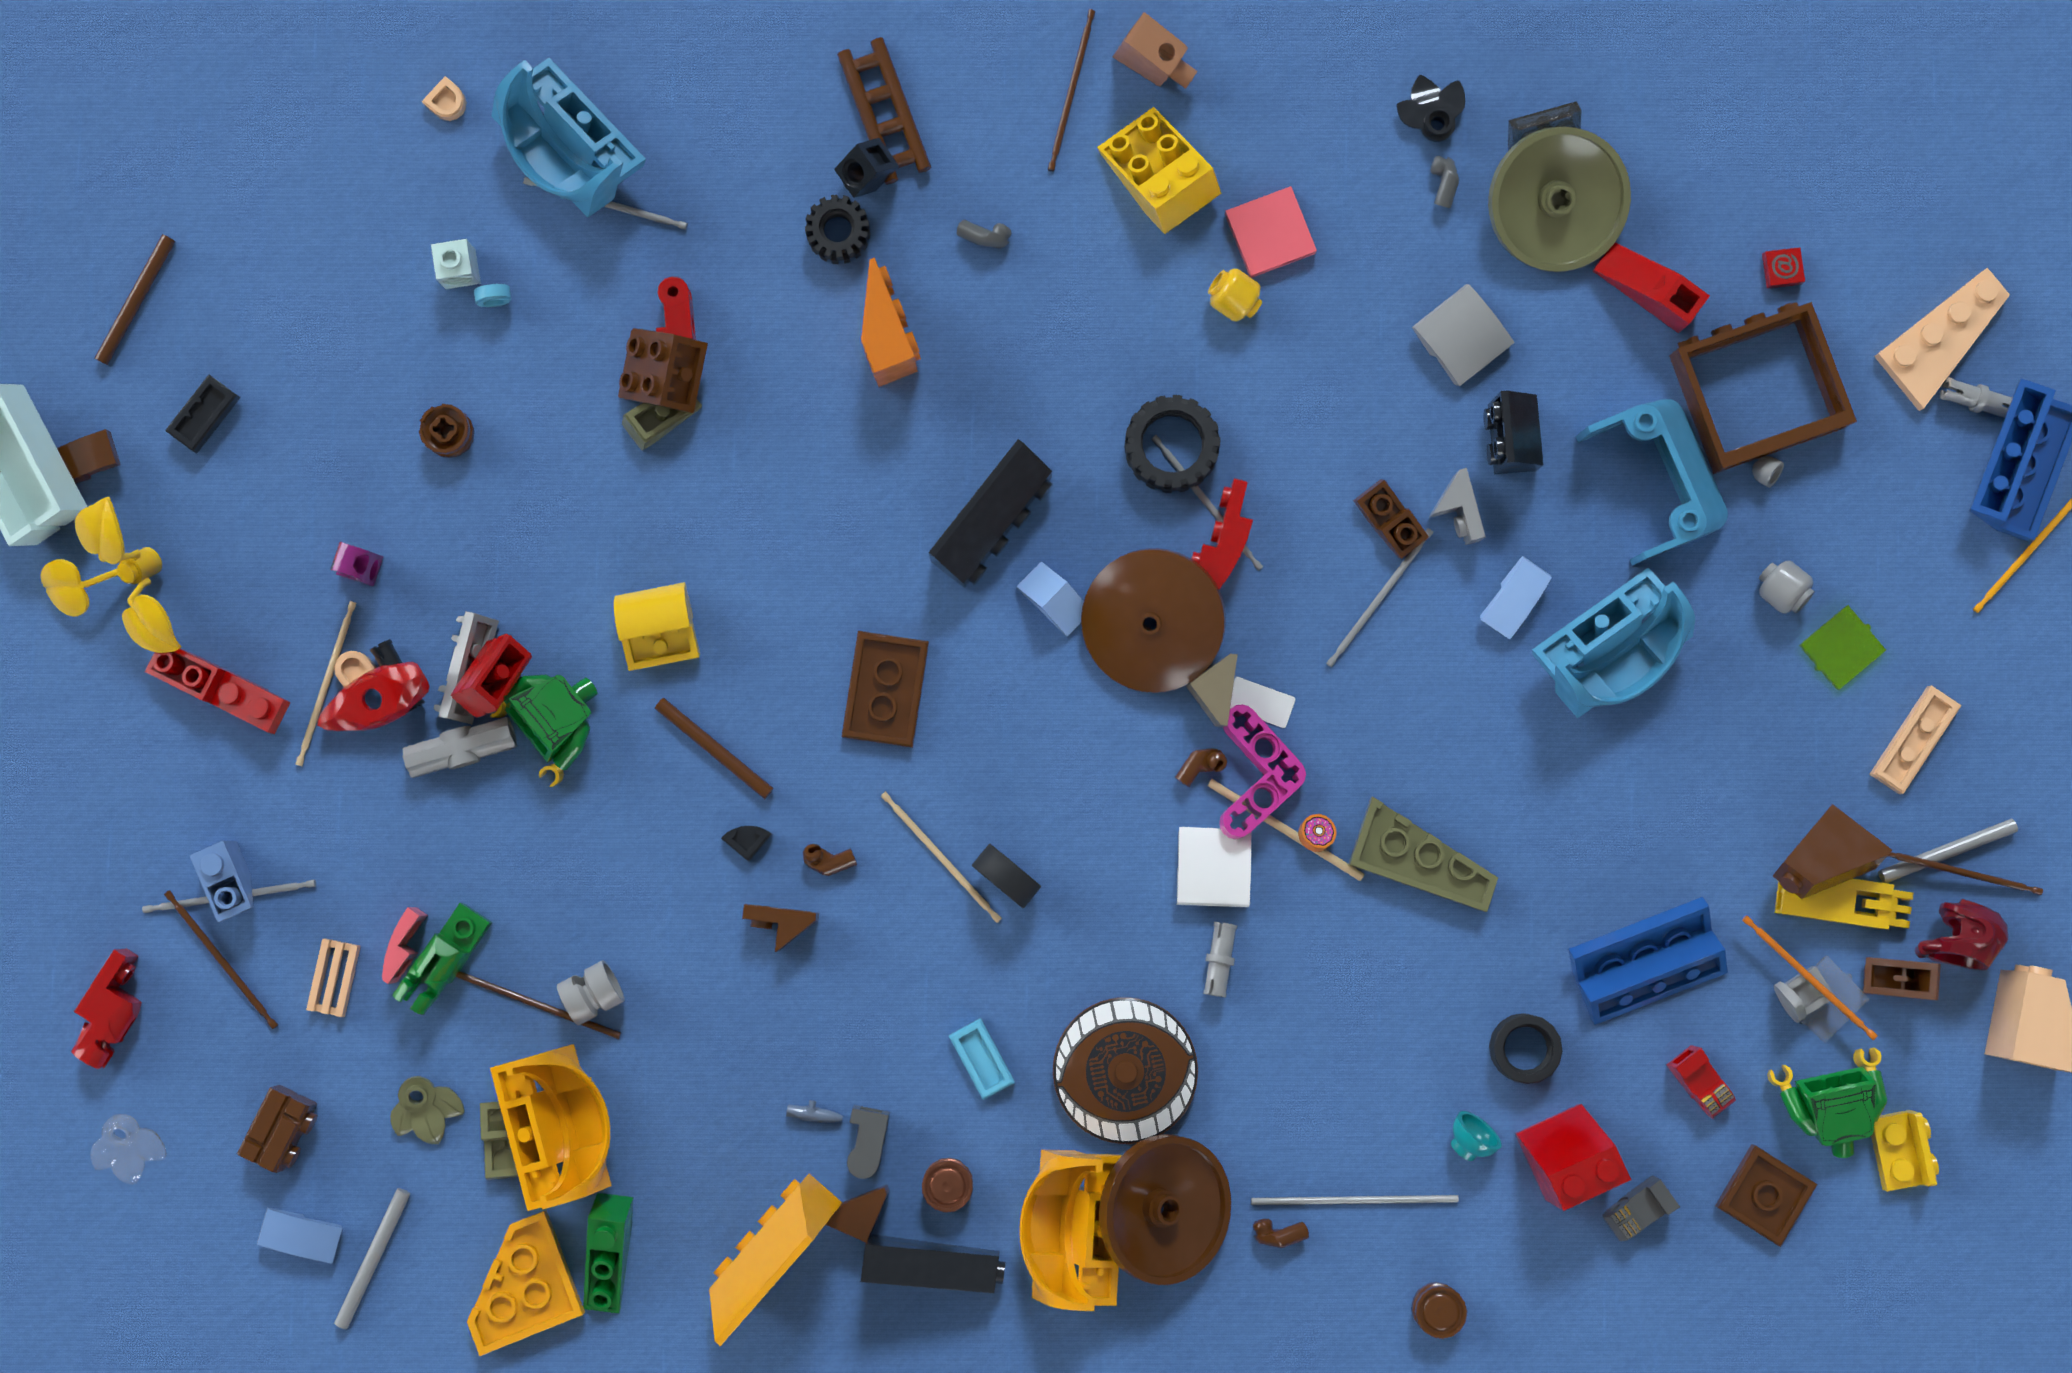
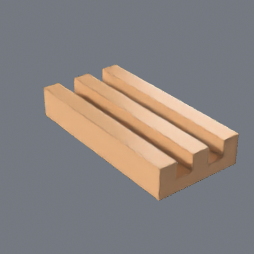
M326 938L322 939L306 1010L345 1017L360 945ZM332 947L335 948L326 985L323 1003L319 1004ZM346 950L349 953L337 1007H332L343 951Z

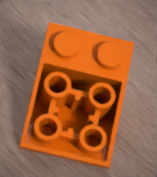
M874 257L869 260L861 342L877 385L880 387L918 372L916 361L920 360L921 357L912 331L905 334L903 329L908 327L899 299L892 301L890 297L895 293L886 266L879 268Z

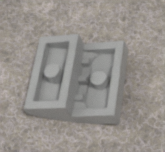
M1469 284L1464 285L1412 327L1428 353L1438 359L1453 384L1461 386L1515 343L1492 310Z

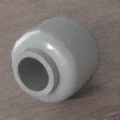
M1784 561L1778 566L1771 563L1759 576V580L1763 582L1759 590L1760 596L1782 614L1791 611L1798 613L1815 593L1811 589L1813 586L1812 577L1792 561Z

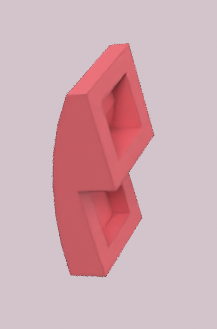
M407 907L389 941L382 972V980L387 984L397 983L418 954L407 946L410 939L428 916L417 907Z

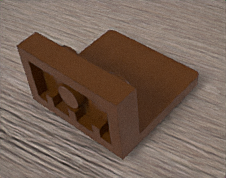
M633 328L626 345L627 354L623 373L619 380L620 389L618 397L694 413L708 343L675 334Z

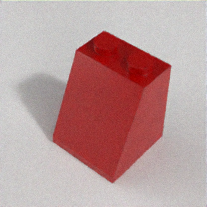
M1582 1104L1575 1105L1515 1133L1545 1200L1563 1211L1631 1180L1616 1145Z

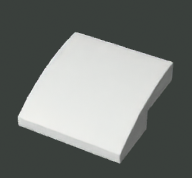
M1179 827L1177 905L1249 907L1251 833L1241 839H1231L1224 835L1220 828Z

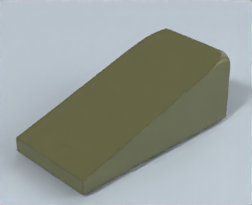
M698 399L696 400L694 413L702 408ZM641 403L623 415L622 425L643 451L694 413Z

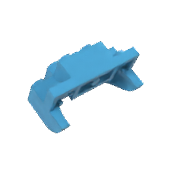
M547 58L534 68L526 60L522 61L504 77L496 89L491 117L502 127L506 145L518 167L538 187L559 196L561 199L572 201L587 218L614 200L618 184L644 167L645 157L550 58ZM538 102L545 108L544 115L538 105Z
M1648 567L1532 649V655L1555 681V693L1578 719L1593 707L1619 704L1633 699L1659 681L1675 662L1684 643L1693 637L1695 614L1689 601L1674 581L1665 586ZM1649 614H1651V615L1646 619V621L1642 624V619H1644V618L1647 617Z

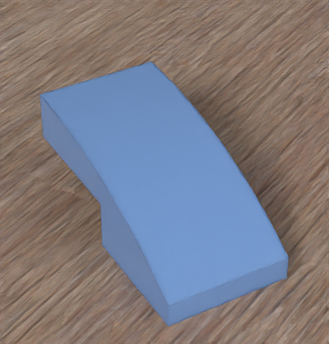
M267 1207L257 1245L332 1264L342 1232V1226L305 1218L303 1214Z

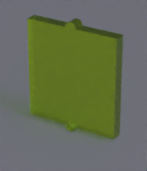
M1849 605L1843 607L1799 644L1815 663V670L1821 671L1837 690L1841 689L1886 651L1884 646L1870 631L1871 626L1864 624Z

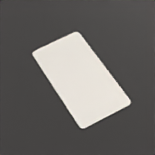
M1240 677L1234 679L1230 708L1241 704L1249 706L1263 721L1281 728L1286 727L1295 703V697Z

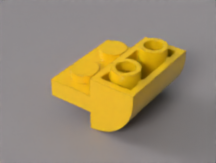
M685 582L616 595L614 597V616L619 641H622L629 671L699 658L700 651Z

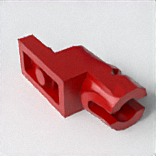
M127 948L114 949L74 1010L76 1014L90 1023H84L71 1053L85 1064L96 1069L105 1068L115 1053L110 1043L123 1042L126 1033L140 1012L142 1002L119 987L120 984L124 985L129 981L136 969L133 964L137 960L138 955Z

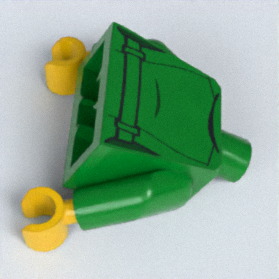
M546 674L521 676L508 695L504 696V701L498 710L491 714L490 717L502 718L508 713L547 763L553 759L554 764L547 765L539 771V778L543 777L548 770H552L555 773V781L549 786L553 787L563 780V770H567L584 749L590 732L588 720L592 714L585 703L598 695L594 684L586 677L571 687L560 674L554 677Z
M1862 1048L1855 1050L1853 1060L1858 1068L1795 1081L1796 1087H1792L1790 1084L1793 1078L1790 1067L1781 1065L1786 1075L1783 1082L1776 1080L1772 1069L1768 1071L1767 1077L1769 1082L1774 1086L1780 1087L1782 1090L1780 1097L1790 1118L1806 1135L1815 1136L1823 1146H1831L1832 1154L1835 1157L1848 1158L1854 1155V1140L1868 1138L1874 1133V1123L1878 1121L1887 1104L1882 1073L1876 1069L1882 1055L1876 1048L1869 1049L1870 1062L1865 1060Z

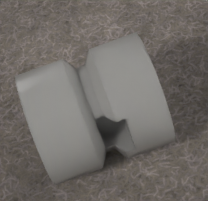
M604 960L585 969L582 978L574 975L557 984L561 1001L571 1019L578 1026L596 1017L598 1009L601 1008L607 1011L625 1001L618 980Z

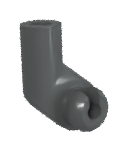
M1436 156L1433 159L1430 171L1434 175L1441 176V182L1434 204L1451 208L1459 184L1455 162L1450 157L1445 159L1441 156Z
M964 219L957 227V235L977 245L998 249L1005 247L1009 243L1007 241L1008 238L1012 235L1011 229L1001 223L995 224L993 231H990Z

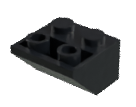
M1509 390L1500 391L1488 404V409H1484L1483 413L1485 430H1490L1491 444H1487L1488 464L1493 465L1494 474L1537 471L1544 465L1537 395Z

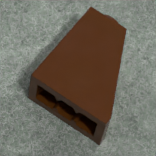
M1832 804L1773 874V877L1780 882L1786 891L1804 899L1875 870L1890 854L1892 849Z

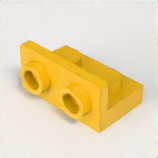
M1912 1110L1880 1115L1878 1121L1874 1123V1133L1871 1135L1882 1190L1888 1192L1918 1185L1936 1186V1175L1939 1174V1166L1936 1157L1930 1152L1928 1139L1931 1138V1129L1927 1119L1923 1117L1922 1113Z

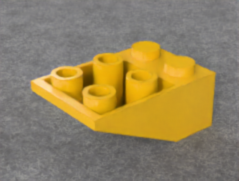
M1152 107L1097 147L1100 154L1144 213L1164 234L1222 194L1213 167L1155 107Z

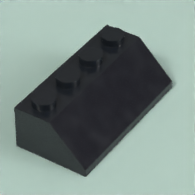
M1018 439L928 552L931 562L964 588L969 582L975 585L987 570V567L983 565L991 554L997 557L1009 542V539L1005 537L1013 526L1019 529L1031 514V511L1027 508L1033 500L1037 498L1041 501L1052 488L1053 483L1049 481L1052 478V470Z

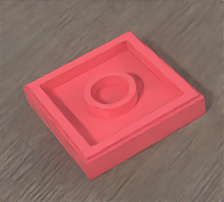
M1291 186L1225 211L1229 227L1251 278L1309 257L1317 252Z

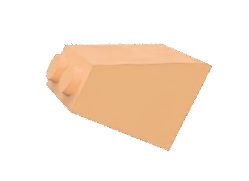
M2015 964L2014 970H2000L1985 1055L2072 1073V1006L2066 981L2052 977L2053 970L2037 966L2028 967Z

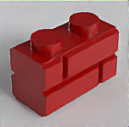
M507 633L498 636L497 639L493 638L486 641L451 693L452 698L477 718L486 715V713L489 714L497 711L504 701V696L508 695L531 660V653Z

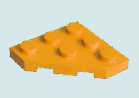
M547 1209L510 1224L497 1257L491 1265L481 1293L467 1320L479 1356L585 1313Z

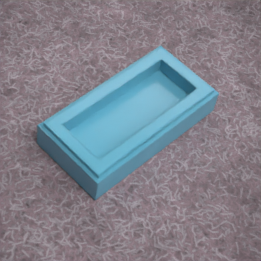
M981 1018L949 1035L983 1100L1015 1083Z

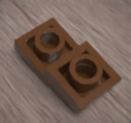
M1380 479L1353 500L1371 526L1398 558L1402 559L1429 538L1410 509L1404 508L1385 480Z

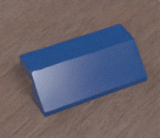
M2021 378L2017 384L1969 511L1995 530L2032 543L2036 538L2072 443V405L2053 399L2056 390Z
M1703 897L1568 949L1573 975L1594 1025L1728 973L1726 951L1712 931L1709 905Z

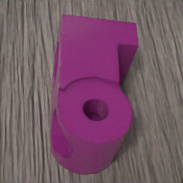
M340 542L330 570L335 571L336 575L373 587L384 556Z

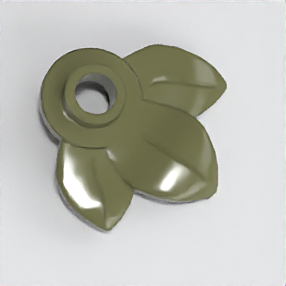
M413 1076L401 1084L398 1091L399 1102L391 1111L390 1122L397 1136L405 1135L413 1130L422 1141L436 1145L443 1138L445 1118L462 1115L465 1109L459 1096L449 1087H434L433 1083L427 1078ZM412 1091H420L423 1094V1098L421 1100H413L410 1097V1093Z

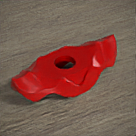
M415 662L377 667L345 686L324 708L319 716L317 726L333 731H365L387 725L407 714L428 693L430 688L429 682L419 665ZM369 689L377 690L382 697V703L378 709H372L366 704L365 695Z

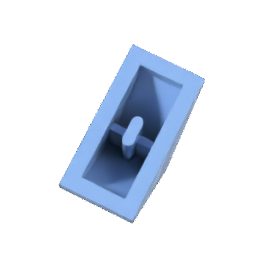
M1040 562L1016 586L1065 636L1068 637L1081 623L1084 601L1066 580L1043 562Z

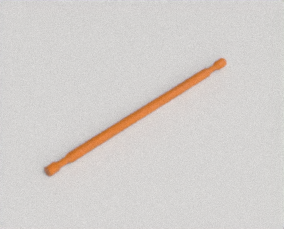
M1746 915L1742 919L1745 924L1752 927L1757 935L1857 1027L1863 1029L1872 1040L1877 1038L1878 1035L1873 1030L1866 1027L1864 1022L1762 928L1755 925L1749 916Z

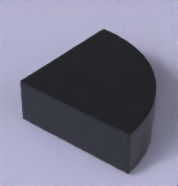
M741 826L728 831L721 839L750 862L773 834L761 827Z

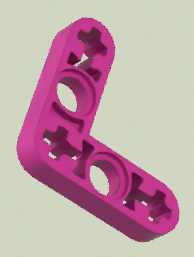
M1243 704L1230 708L1228 726L1223 727V729L1263 776L1221 815L1219 821L1220 829L1224 835L1231 839H1241L1251 833L1304 783L1306 778L1303 764L1252 708ZM1233 714L1236 717L1241 715L1246 717L1247 721H1245L1244 725L1250 733L1255 728L1260 731L1248 743L1244 740L1249 735L1246 729L1242 726L1236 729L1232 725L1235 722ZM1265 739L1273 746L1271 757L1263 758L1256 753L1255 743L1257 740ZM1280 754L1284 758L1279 762L1280 766L1284 770L1292 768L1295 771V774L1292 776L1295 783L1291 780L1285 783L1281 779L1284 772L1278 765L1272 769L1268 766ZM1257 789H1264L1270 793L1272 802L1268 808H1261L1254 802L1253 797ZM1248 808L1252 814L1242 822L1244 830L1240 827L1232 829L1230 824L1233 819L1230 814L1237 817Z

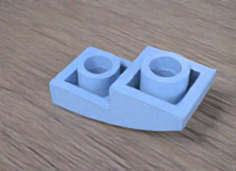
M1522 556L1501 582L1502 588L1480 615L1481 620L1508 639H1511L1541 597L1552 578L1551 575Z

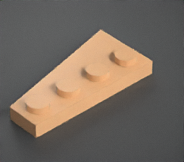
M1986 268L1874 357L1918 411H1920L1929 403L2010 294L1992 272Z

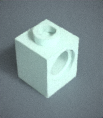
M467 239L431 244L436 280L445 289L481 284L476 249Z

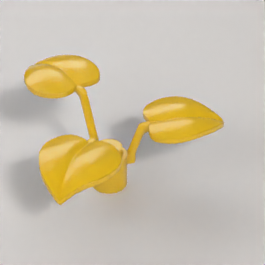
M105 497L93 505L82 509L75 518V529L82 546L89 553L98 554L101 562H108L110 564L120 562V564L117 566V569L86 581H81L79 571L72 562L56 559L47 563L43 567L40 577L52 603L68 616H80L89 608V597L84 588L118 575L125 583L138 584L127 599L130 608L122 613L125 629L132 640L142 648L157 653L173 652L180 649L182 646L174 636L171 622L162 605L154 597L139 595L145 587L151 584L149 578L162 570V560L159 554L150 547L125 553L121 529L110 497Z

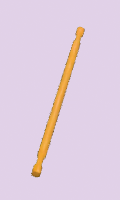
M2072 498L1985 594L1983 600L1976 604L1973 608L1976 613L1983 609L1985 603L1992 599L2072 509Z

